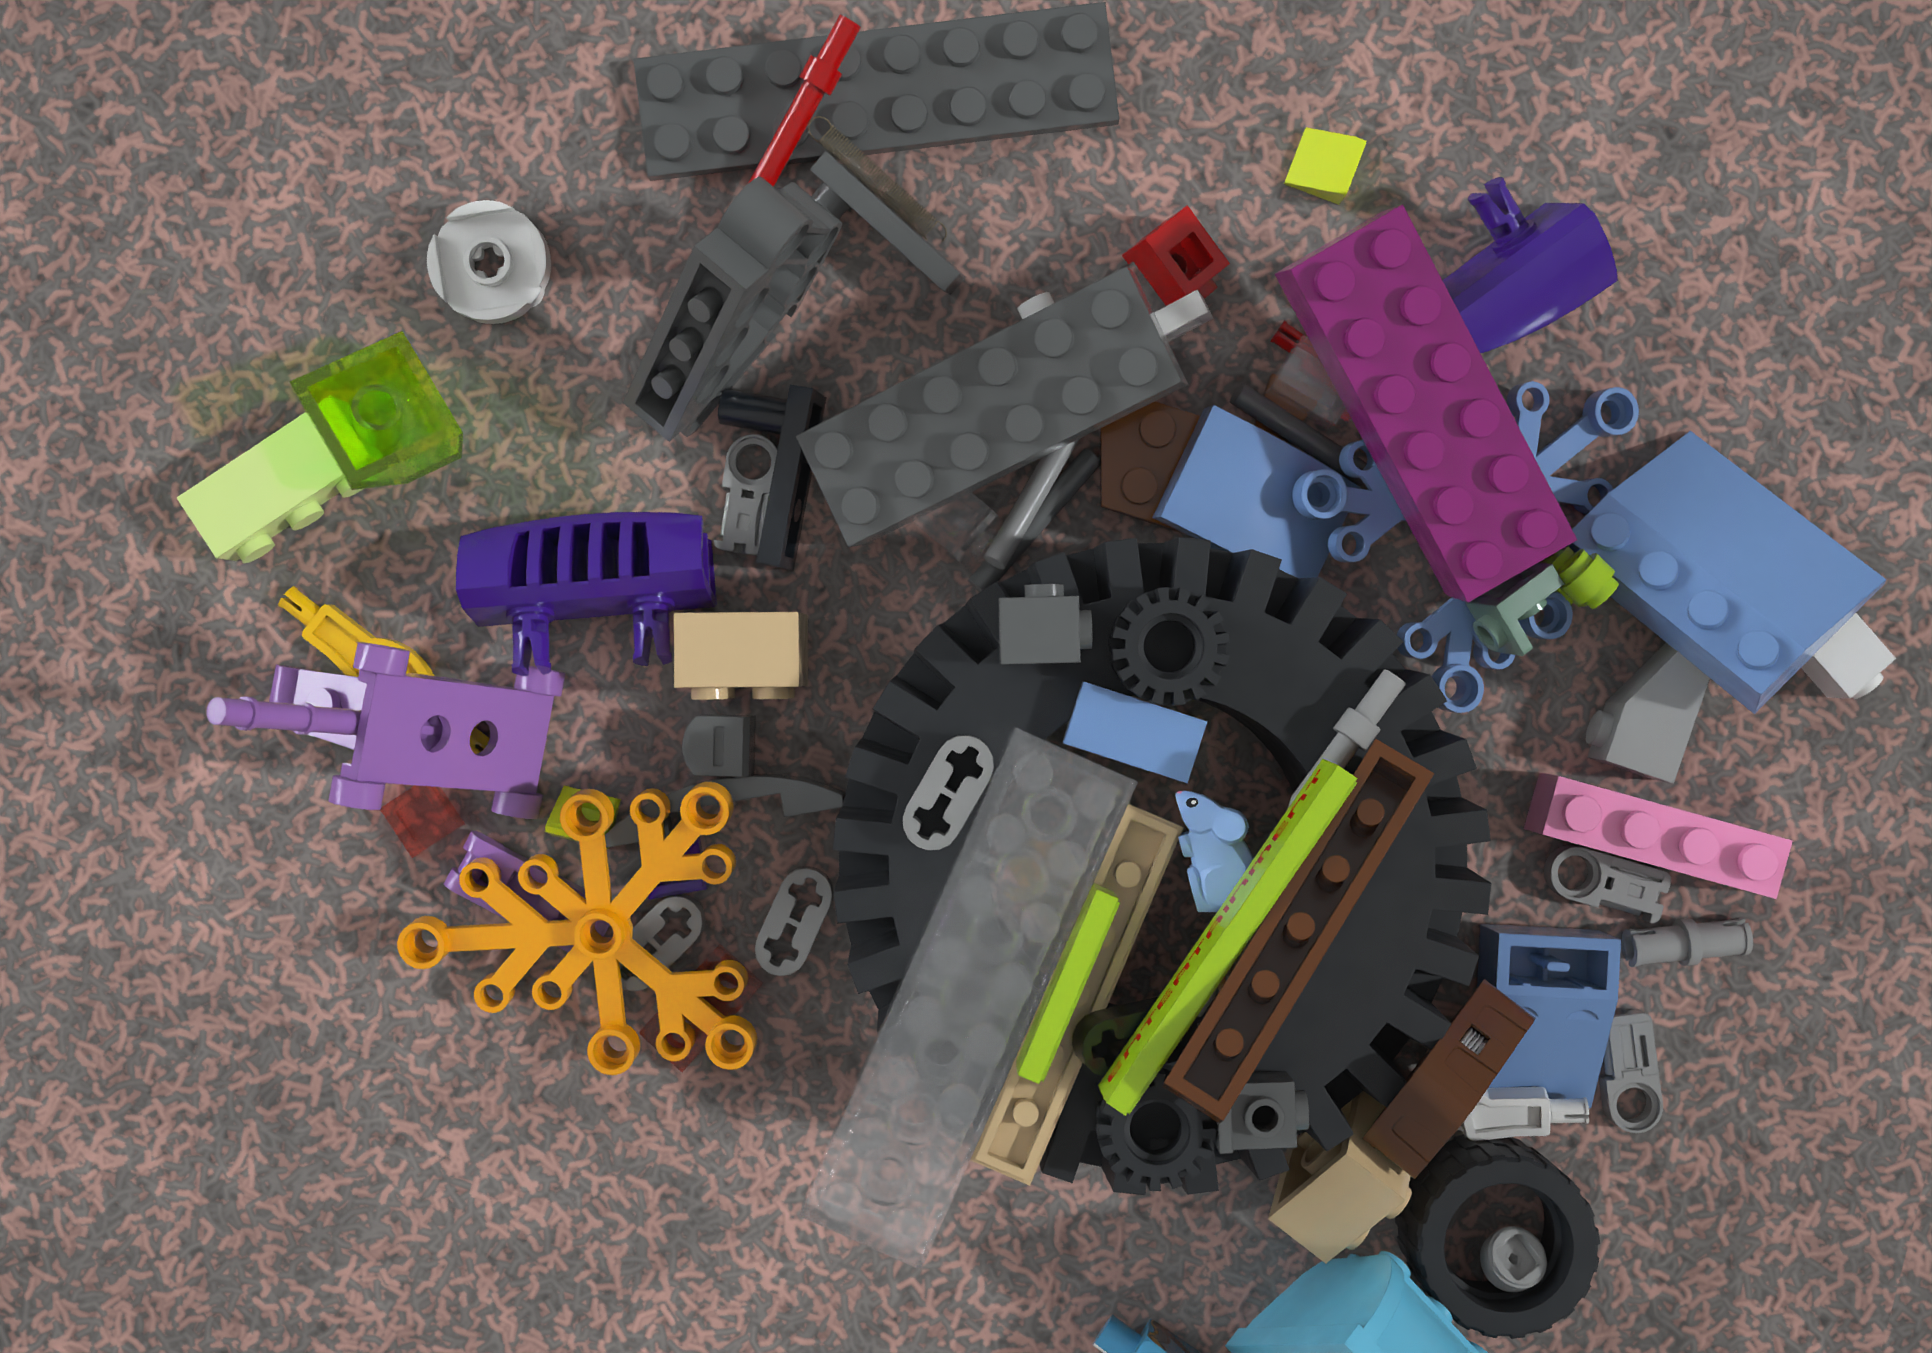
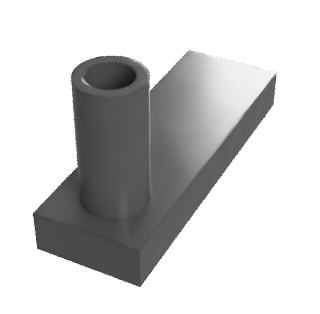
M827 151L812 166L810 170L823 183L811 197L837 219H840L851 206L938 287L950 295L965 280L966 276Z

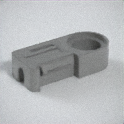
M755 434L742 436L733 442L727 452L722 487L730 489V493H726L720 536H723V541L714 540V545L722 551L753 556L758 555L778 450L770 440L763 436ZM760 446L770 454V469L762 478L747 479L741 475L738 469V458L746 448Z
M1565 845L1555 849L1548 856L1544 865L1545 881L1548 887L1559 896L1599 908V905H1603L1637 916L1643 911L1642 920L1649 923H1656L1661 918L1664 906L1658 903V896L1660 892L1668 893L1671 884V876L1665 871L1575 845ZM1570 856H1580L1588 868L1585 882L1575 889H1566L1558 878L1560 864Z
M1639 1009L1624 1010L1623 1014H1614L1603 1059L1605 1074L1607 1075L1599 1076L1603 1111L1612 1123L1630 1133H1643L1652 1129L1659 1122L1663 1112L1653 1023L1651 1016ZM1640 1088L1646 1097L1644 1111L1633 1119L1621 1118L1617 1111L1618 1097L1626 1089Z

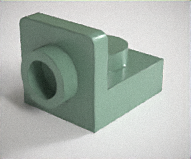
M1537 563L1468 603L1465 602L1476 620L1473 622V629L1479 640L1487 648L1495 652L1524 656L1533 649L1518 620L1529 618L1541 611L1547 604L1545 598L1564 585L1553 564Z

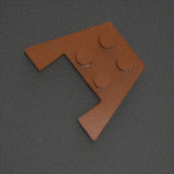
M1272 373L1269 376L1263 396L1304 421L1319 401L1323 389ZM1154 401L1100 428L1101 507L1185 534L1152 517L1200 415ZM1255 420L1254 426L1288 443V440Z

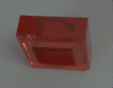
M414 785L380 809L412 858L417 857L465 825L441 787Z

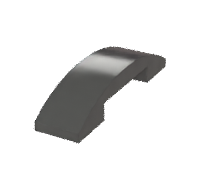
M765 773L753 774L749 777L725 776L702 781L716 782L724 786L731 794L733 801L780 794L784 817L841 808L845 798V791L822 782L791 775ZM699 783L667 794L671 805L670 812L680 811L681 802L685 795ZM703 796L700 799L701 807L719 804L712 796ZM651 801L641 807L642 812L646 816L651 818L659 817L660 809L656 802ZM670 813L663 821L665 838L673 830ZM630 815L605 834L606 848L639 842L638 828Z

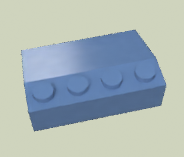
M1689 431L1610 491L1572 529L1577 541L1566 546L1575 553L1580 549H1584L1589 555L1597 553L1615 570L1612 577L1619 583L1617 589L1610 597L1676 651H1679L1688 661L1753 714L1886 582L1883 576L1692 431Z

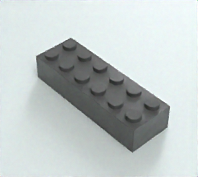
M1126 266L797 435L796 438L848 547L866 545L1187 386L1188 383L1136 273Z

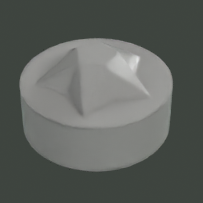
M1505 1227L1493 1233L1484 1241L1480 1251V1262L1484 1274L1494 1286L1506 1292H1522L1536 1285L1543 1278L1546 1271L1547 1260L1542 1244L1531 1232L1520 1227Z

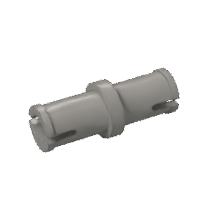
M1744 917L1696 923L1692 918L1676 919L1672 926L1645 929L1630 928L1625 929L1622 934V951L1625 960L1629 961L1628 965L1630 967L1678 961L1682 966L1698 965L1703 958L1732 955L1746 956L1753 949L1752 931L1749 923H1745Z

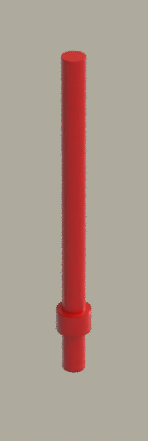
M840 14L817 57L810 55L799 76L804 81L748 183L757 177H762L773 187L775 186L824 94L831 96L842 76L838 69L861 28L852 20Z

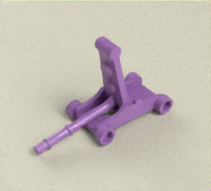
M357 642L353 668L359 669L358 677L276 664L269 702L257 701L255 698L247 696L240 697L239 699L216 697L207 706V718L213 725L235 726L237 729L245 731L254 728L291 730L296 734H308L353 749L352 763H342L340 775H333L328 801L333 804L358 809L380 810L385 783L494 791L492 812L517 818L539 819L543 798L542 794L536 793L554 696H562L566 673L551 670L550 673L543 675L537 667L529 666L528 676L516 675L514 688L448 677L406 673L410 654L409 650ZM485 721L490 729V739L483 751L474 754L470 747V735L478 723Z

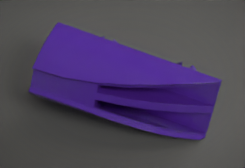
M1503 177L1492 179L1484 184L1488 194H1470L1467 200L1475 208L1493 237L1494 242L1446 277L1443 282L1480 353L1512 343L1553 323L1618 281L1615 259L1608 239L1597 216L1584 203H1544L1524 218L1520 208L1506 187Z

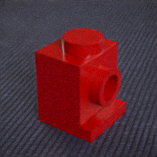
M1188 205L1169 217L1122 254L1128 265L1132 262L1135 263L1166 306L1196 290L1205 299L1218 288L1212 278L1230 264Z

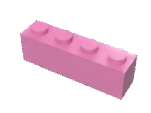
M1540 772L1524 826L1525 830L1774 899H1777L1793 842L1789 839L1561 776Z

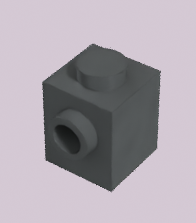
M1064 584L1025 585V597L999 598L1000 664L1081 662L1080 649H1092L1091 610H1079V596H1064Z

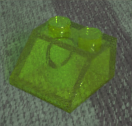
M403 331L289 381L290 387L351 490L407 484L462 458L463 431Z

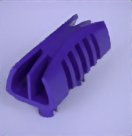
M671 512L581 514L498 526L460 537L456 564V592L461 607L478 627L512 624L513 664L511 666L512 673L516 675H529L532 652L535 666L543 675L551 672L549 623L552 621L633 614V663L641 666L649 665L651 641L654 638L657 656L663 665L672 662L669 613L675 610L711 608L717 605L712 540L708 539L707 533H703V518L700 515Z

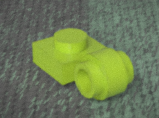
M1564 547L1540 562L1553 564L1564 583L1554 592L1560 593L1569 601L1570 605L1574 603L1578 607L1588 606L1591 609H1595L1605 602L1619 585L1612 577L1615 570L1597 553L1589 555L1584 549H1580L1575 553L1569 547Z

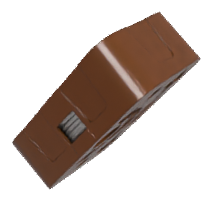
M1484 979L1450 1021L1451 1026L1443 1039H1440L1432 1050L1428 1049L1406 1078L1407 1082L1391 1103L1382 1110L1362 1139L1374 1149H1378L1415 1179L1470 1115L1536 1018Z

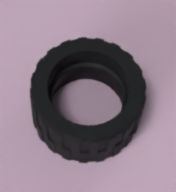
M1463 1134L1455 1136L1453 1140L1446 1142L1415 1179L1410 1176L1409 1188L1412 1190L1410 1200L1402 1212L1395 1217V1224L1398 1227V1236L1396 1237L1399 1248L1407 1259L1406 1264L1428 1295L1444 1305L1458 1325L1467 1330H1476L1483 1336L1497 1338V1336H1507L1511 1339L1524 1338L1527 1334L1544 1332L1552 1328V1325L1560 1319H1566L1575 1310L1574 1307L1581 1298H1585L1591 1288L1590 1282L1594 1272H1597L1599 1263L1597 1253L1600 1237L1599 1229L1595 1227L1593 1219L1595 1215L1589 1202L1580 1194L1581 1190L1536 1149L1533 1147L1529 1148L1521 1140L1513 1137L1472 1141ZM1509 1183L1527 1186L1540 1198L1544 1209V1229L1540 1243L1546 1254V1271L1543 1278L1536 1285L1522 1292L1510 1293L1497 1288L1490 1281H1474L1459 1277L1445 1260L1444 1242L1446 1231L1456 1210L1474 1193L1497 1184Z

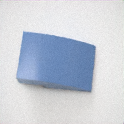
M1212 405L1204 408L1152 518L1195 539L1211 540L1210 548L1231 553L1253 549L1282 559L1279 567L1280 570L1297 578L1318 577L1329 554L1328 539L1335 529L1342 527L1348 512H1340L1334 517L1318 520L1308 519L1301 515L1295 508L1292 499L1293 487L1298 478L1309 471L1320 469L1334 470L1270 433ZM1339 474L1347 487L1360 489L1359 486ZM1312 484L1307 492L1308 500L1313 506H1318L1322 500V492L1315 484Z

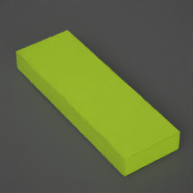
M1092 882L1017 1057L1016 1068L1019 1076L1037 1084H1040L1041 1081L1044 1082L1120 905L1119 898L1114 891Z

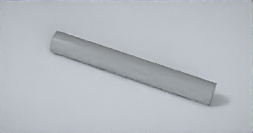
M1079 439L1040 459L984 555V559L989 564L999 569H1005Z

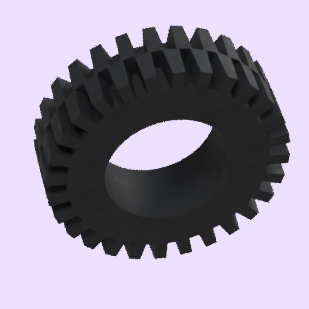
M1178 537L1164 543H1138L1137 538L1107 541L1093 549L1065 555V552L1034 562L1026 570L1002 582L996 581L970 598L965 606L944 623L937 625L915 648L914 654L900 672L889 681L873 707L874 713L863 737L854 748L845 775L849 779L844 803L836 817L833 850L839 851V877L833 893L837 924L846 923L851 942L847 965L858 994L869 991L878 1008L877 1033L894 1059L905 1051L919 1066L921 1092L943 1113L955 1101L968 1110L973 1117L976 1137L979 1135L1048 974L1017 943L1008 929L995 900L989 876L990 845L995 820L1004 795L1022 764L1049 735L1070 721L1082 681L1127 696H1137L1124 687L1117 673L1113 671L1110 662L1112 660L1111 652L1108 650L1109 638H1111L1113 631L1112 625L1116 617L1124 610V607L1141 594L1158 588L1169 587L1191 590V593L1197 596L1202 595L1211 602L1209 605L1215 611H1220L1225 620L1222 622L1225 632H1229L1231 643L1227 644V655H1230L1228 666H1224L1220 676L1222 678L1217 685L1211 686L1206 691V695L1198 700L1222 710L1248 728L1274 756L1283 770L1293 793L1337 735L1333 728L1347 708L1356 709L1384 669L1395 674L1406 685L1376 724L1380 728V732L1374 740L1381 741L1435 773L1254 1072L1287 1071L1295 1081V1090L1306 1091L1309 1105L1308 1130H1297V1136L1307 1132L1326 1151H1329L1354 1134L1341 1108L1362 1091L1387 1107L1407 1081L1392 1061L1410 1038L1431 1050L1440 1039H1443L1451 1023L1432 1004L1435 994L1443 978L1469 986L1479 958L1477 953L1457 937L1462 912L1488 915L1491 882L1467 868V844L1491 841L1487 809L1461 796L1457 776L1475 770L1477 767L1466 738L1442 731L1432 713L1433 710L1447 702L1430 674L1407 670L1393 655V652L1403 641L1381 619L1357 618L1341 606L1347 595L1346 592L1321 577L1297 578L1279 569L1282 559L1253 549L1234 553L1210 548L1211 540ZM1064 584V596H1079V610H1091L1092 649H1080L1081 662L1000 664L999 598L1025 597V585ZM1162 621L1154 625L1146 634L1144 653L1148 662L1157 670L1162 672L1178 671L1192 657L1194 649L1193 639L1183 625L1174 621ZM957 735H971L980 738L988 745L993 755L994 769L990 781L958 836L950 845L940 850H925L917 847L908 839L903 829V815L907 804L939 749L947 740ZM1374 740L1366 751L1357 750L1344 768L1347 772L1354 775ZM968 746L962 754L952 750L947 755L946 760L951 762L954 768L945 786L956 791L967 774L978 778L983 770L976 763L979 751ZM940 793L930 810L921 807L917 808L914 816L921 821L919 833L930 837L931 833L935 830L943 833L947 832L950 824L943 819V816L951 798ZM1108 1003L1106 1008L1119 1005ZM1212 1003L1209 1005V1007L1206 1009V1011L1201 1017H1196L1198 1026L1200 1025L1204 1016L1208 1012ZM1108 1030L1102 1032V1042L1092 1046V1048L1103 1057L1108 1054V1044L1123 1039H1117ZM1176 1062L1168 1063L1167 1065H1171L1173 1068ZM1082 1063L1039 1163L1043 1174L1073 1183L1079 1163L1099 1166L1102 1168L1113 1192L1145 1195V1183L1140 1182L1138 1188L1128 1184L1123 1174L1117 1176L1113 1172L1107 1158H1104L1095 1128L1097 1123L1095 1111L1098 1101L1102 1102L1104 1099L1098 1086L1103 1076L1093 1073ZM1159 1102L1148 1103L1140 1107L1134 1113L1130 1122V1134L1134 1141L1140 1146L1151 1150L1162 1149L1170 1145L1177 1137L1180 1128V1119L1177 1112L1172 1107ZM1270 1106L1258 1107L1253 1112L1252 1123H1270L1274 1117V1109ZM1211 1140L1210 1146L1213 1154L1209 1162L1204 1159L1200 1162L1199 1167L1202 1172L1194 1179L1190 1174H1187L1181 1178V1181L1183 1183L1182 1188L1187 1195L1219 1191L1216 1165L1242 1159L1259 1181L1290 1169L1282 1148L1233 1150V1153L1220 1154L1213 1140Z

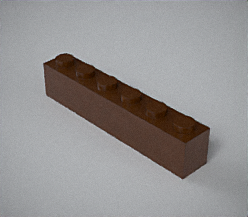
M1374 740L1353 775L1358 778L1356 786L1270 909L1164 1081L1163 1087L1219 1124L1224 1121L1435 773L1381 741Z

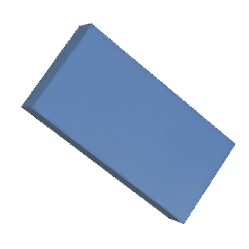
M1082 681L1063 743L1188 783L1208 721Z

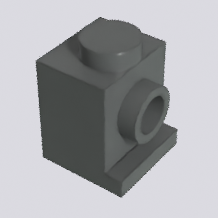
M1287 1071L1253 1072L1224 1121L1219 1124L1213 1120L1217 1128L1216 1140H1213L1219 1153H1233V1150L1297 1148V1130H1308L1309 1105L1306 1091L1295 1090V1081ZM1260 1106H1270L1274 1109V1117L1270 1123L1253 1124V1112Z

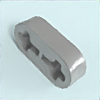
M957 735L947 740L939 749L907 804L903 815V829L908 839L917 847L925 850H940L950 845L958 836L990 781L994 769L993 755L988 745L980 738L971 735ZM968 746L973 747L979 751L976 763L983 768L982 773L978 778L967 774L956 791L945 786L954 768L951 762L946 760L947 755L952 750L962 754ZM940 793L951 798L943 816V819L950 824L947 832L943 833L935 830L931 833L930 837L919 833L921 821L914 816L917 808L921 807L930 810Z
M810 866L795 869L787 875L777 892L755 944L756 959L760 966L770 974L777 976L791 975L801 968L810 953L834 895L831 880L820 869ZM807 878H811L818 882L815 892L823 896L821 904L811 902L801 919L792 915L798 896L791 892L790 889L793 883L803 885ZM787 923L798 927L791 946L798 950L799 953L797 958L787 956L782 963H778L772 959L774 949L766 945L767 939L769 937L778 940L783 934Z
M678 894L668 896L656 904L633 927L632 939L642 947L649 942L657 950L653 956L669 968L703 932L706 921L704 909L690 895ZM669 907L672 911L678 912L684 907L689 910L692 916L688 919L687 925L692 930L691 933L686 935L679 930L664 942L657 933L669 921L664 913L665 909ZM619 962L623 990L634 992L649 987L635 974L631 977L626 975L622 970L624 965Z

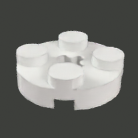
M483 200L462 205L446 217L449 221L441 227L438 236L433 235L428 246L427 269L435 291L454 311L479 323L499 324L523 316L530 308L535 307L541 302L550 279L551 256L543 234L524 214L502 202ZM489 247L493 248L497 256L504 257V266L498 268L497 275L488 278L484 271L475 270V261L484 259V249Z

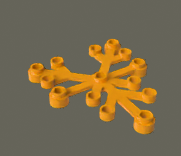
M702 782L695 785L681 802L680 814L682 820L665 838L663 821L670 813L671 805L669 798L664 792L654 788L646 789L639 793L631 802L630 816L638 828L642 866L612 901L605 832L610 828L614 820V808L610 799L604 793L595 789L580 790L563 804L560 811V823L564 832L569 837L579 841L586 899L559 878L558 864L548 855L536 854L522 864L518 871V881L525 891L535 895L539 894L569 920L548 921L500 881L501 871L493 860L480 857L474 859L462 869L459 876L460 886L467 895L481 898L510 923L447 926L436 917L422 916L415 919L401 931L397 941L398 952L403 961L409 966L416 969H428L438 964L449 952L516 948L496 972L486 975L474 990V999L478 1007L488 1013H497L511 1002L515 995V986L548 947L574 945L555 969L545 971L536 980L532 987V996L536 1004L543 1009L555 1010L560 1008L571 996L573 983L593 961L600 1028L588 1043L587 1055L590 1063L596 1070L606 1075L621 1074L630 1068L640 1051L638 1034L631 1026L626 1024L619 962L656 992L660 1032L656 1038V1049L664 1059L669 1061L684 1059L695 1043V1032L685 1022V1016L708 1035L705 1043L706 1053L716 1066L727 1070L741 1068L750 1060L757 1046L758 1038L754 1026L743 1017L736 1015L724 1016L703 997L715 996L722 1001H732L738 998L748 982V974L745 967L735 960H724L714 970L672 972L632 939L633 926L630 916L660 882L702 879L706 883L716 885L725 882L730 877L736 867V857L733 851L726 845L712 844L700 854L684 853L700 835L717 833L726 825L734 810L732 796L724 786L716 782ZM701 797H714L720 805L719 813H706L700 805ZM650 799L656 802L660 809L659 817L651 818L646 816L641 809L642 800ZM583 803H591L598 808L600 812L599 821H590L584 817L582 813ZM710 855L721 857L726 864V871L722 873L711 871L707 866V857ZM537 865L546 871V883H539L532 878L530 874L531 866ZM473 869H480L487 874L489 879L488 886H480L473 880ZM602 920L609 923L613 928V936H601L596 931L595 922ZM422 930H427L435 936L438 942L436 947L429 946L423 941ZM723 972L733 974L738 981V986L735 988L724 987L719 981V974ZM544 982L556 983L561 989V997L548 995L544 989ZM492 984L499 987L503 993V1000L492 999L487 993L486 986ZM728 1030L739 1032L743 1036L744 1043L741 1045L730 1044L725 1038V1032ZM666 1034H679L685 1041V1047H672L666 1039ZM617 1036L622 1039L626 1044V1050L617 1051L613 1049L609 1044L608 1037Z

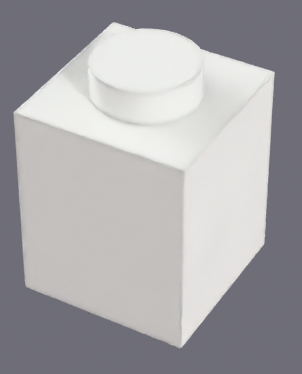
M1855 613L1801 668L1827 698L1858 699L1871 692L1882 682L1884 677L1880 672L1896 658L1859 615Z

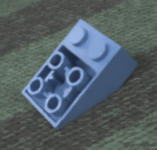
M1480 924L1477 987L1484 979L1536 1018L1488 1088L1544 1087L1549 1099L1586 1097L1589 1108L1592 1107L1618 1002L1621 939L1600 930Z

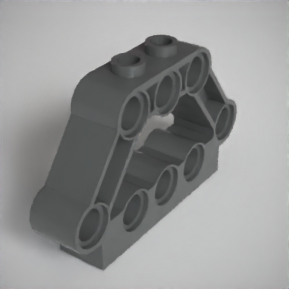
M757 177L748 183L729 205L718 227L693 247L624 398L623 404L669 442L680 432L686 437L696 432L719 405L723 391L725 389L731 390L775 338L776 335L772 331L787 314L792 317L798 310L842 228V222L795 182H791L783 188H775L764 178Z

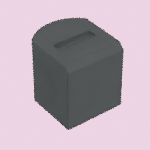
M703 714L696 716L687 726L682 740L683 757L690 771L695 776L749 777L755 773L756 715Z

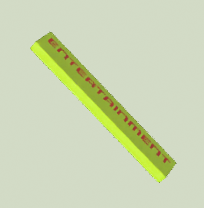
M1325 759L1321 760L1099 1083L1100 1091L1108 1105L1125 1116L1127 1113L1130 1114L1350 795L1357 784L1356 780L1358 778L1337 764Z

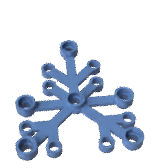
M1534 381L1514 386L1507 395L1506 403L1515 417V421L1558 503L1573 505L1578 512L1588 514L1594 508L1587 498L1590 487L1594 486L1598 489L1601 501L1613 490L1611 484L1602 478L1577 481L1552 477L1550 475L1598 436L1610 437L1629 432L1635 426L1639 415V407L1635 397L1631 392L1621 387L1594 392L1585 402L1582 413L1583 417L1537 453L1541 418L1549 405L1548 391L1542 384ZM1526 390L1532 394L1534 404L1530 411L1522 403V395ZM1602 403L1606 404L1611 410V419L1607 424H1605L1601 416ZM1363 440L1345 445L1340 452L1339 463L1346 475L1360 478L1368 490L1347 487L1345 481L1338 473L1328 469L1309 471L1300 476L1292 491L1295 508L1308 519H1327L1336 516L1340 512L1366 515L1355 525L1342 526L1335 529L1328 539V549L1331 556L1335 560L1344 563L1362 560L1368 554L1371 544L1400 521H1406ZM1358 448L1362 449L1367 455V465L1363 470L1357 468L1353 461L1354 452ZM1312 484L1317 485L1322 492V500L1318 506H1313L1307 497L1308 489ZM1347 533H1350L1356 540V548L1351 555L1346 554L1342 548V540ZM1553 592L1545 598L1547 604L1543 608L1544 618L1540 625H1536L1534 615L1518 620L1525 634L1535 639H1556L1564 635L1569 629L1573 617L1572 607L1569 601L1560 593ZM1452 597L1422 622L1404 624L1396 634L1403 641L1397 649L1403 656L1408 658H1427L1435 652L1438 641L1447 635L1443 666L1439 667L1432 675V678L1447 700L1438 708L1447 712L1465 713L1473 710L1480 703L1484 693L1482 677L1478 671L1469 666L1472 639L1475 642L1473 647L1475 661L1483 668L1504 669L1513 662L1515 655L1500 653L1499 658L1493 662L1488 654L1489 648L1479 640L1473 629V622L1476 620L1466 603ZM1415 630H1419L1423 635V645L1418 651H1415L1410 644V637ZM1452 677L1456 682L1457 688L1455 694L1448 698L1445 694V684L1447 679Z

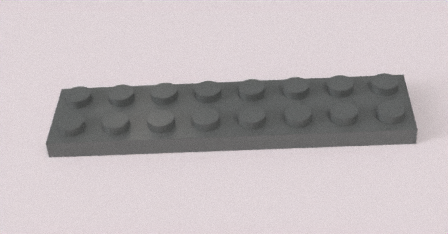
M1106 2L859 31L838 69L842 73L839 82L831 96L824 94L811 118L813 119L817 116L825 117L829 120L831 126L834 125L825 138L836 127L825 143L838 129V132L829 143L840 131L841 133L838 137L842 133L843 135L833 148L845 135V138L836 149L848 138L846 142L848 140L850 142L845 148L852 142L850 147L855 144L854 147L857 146L853 153L859 148L857 153L862 150L861 153L864 152L862 156L865 154H881L1118 125L1119 111ZM828 35L634 58L646 168L649 180L656 181L756 169L804 81L799 78L810 55L817 57ZM815 118L810 123V133L819 141L830 129V124L824 118ZM808 125L786 165L817 161L827 151L824 149V146L822 147V144H819L820 142H816L811 137ZM838 137L832 142L830 147L834 144ZM846 142L839 148V150L837 151V153H838V152L841 150V148L846 144ZM849 148L843 153L841 158L845 155ZM853 148L847 153V155L844 158H846L849 155Z

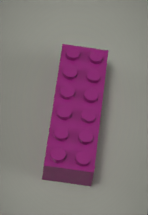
M1403 204L1380 212L1275 273L1281 288L1447 596L1468 603L1577 541L1570 524Z

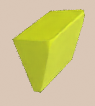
M1306 127L1284 184L1339 205L1347 195L1367 141L1356 136Z

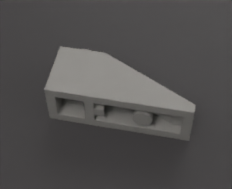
M1665 643L1606 701L1603 711L1598 710L1595 712L1586 732V742L1591 745L1587 758L1652 780L1674 784L1710 678L1688 661L1679 651Z

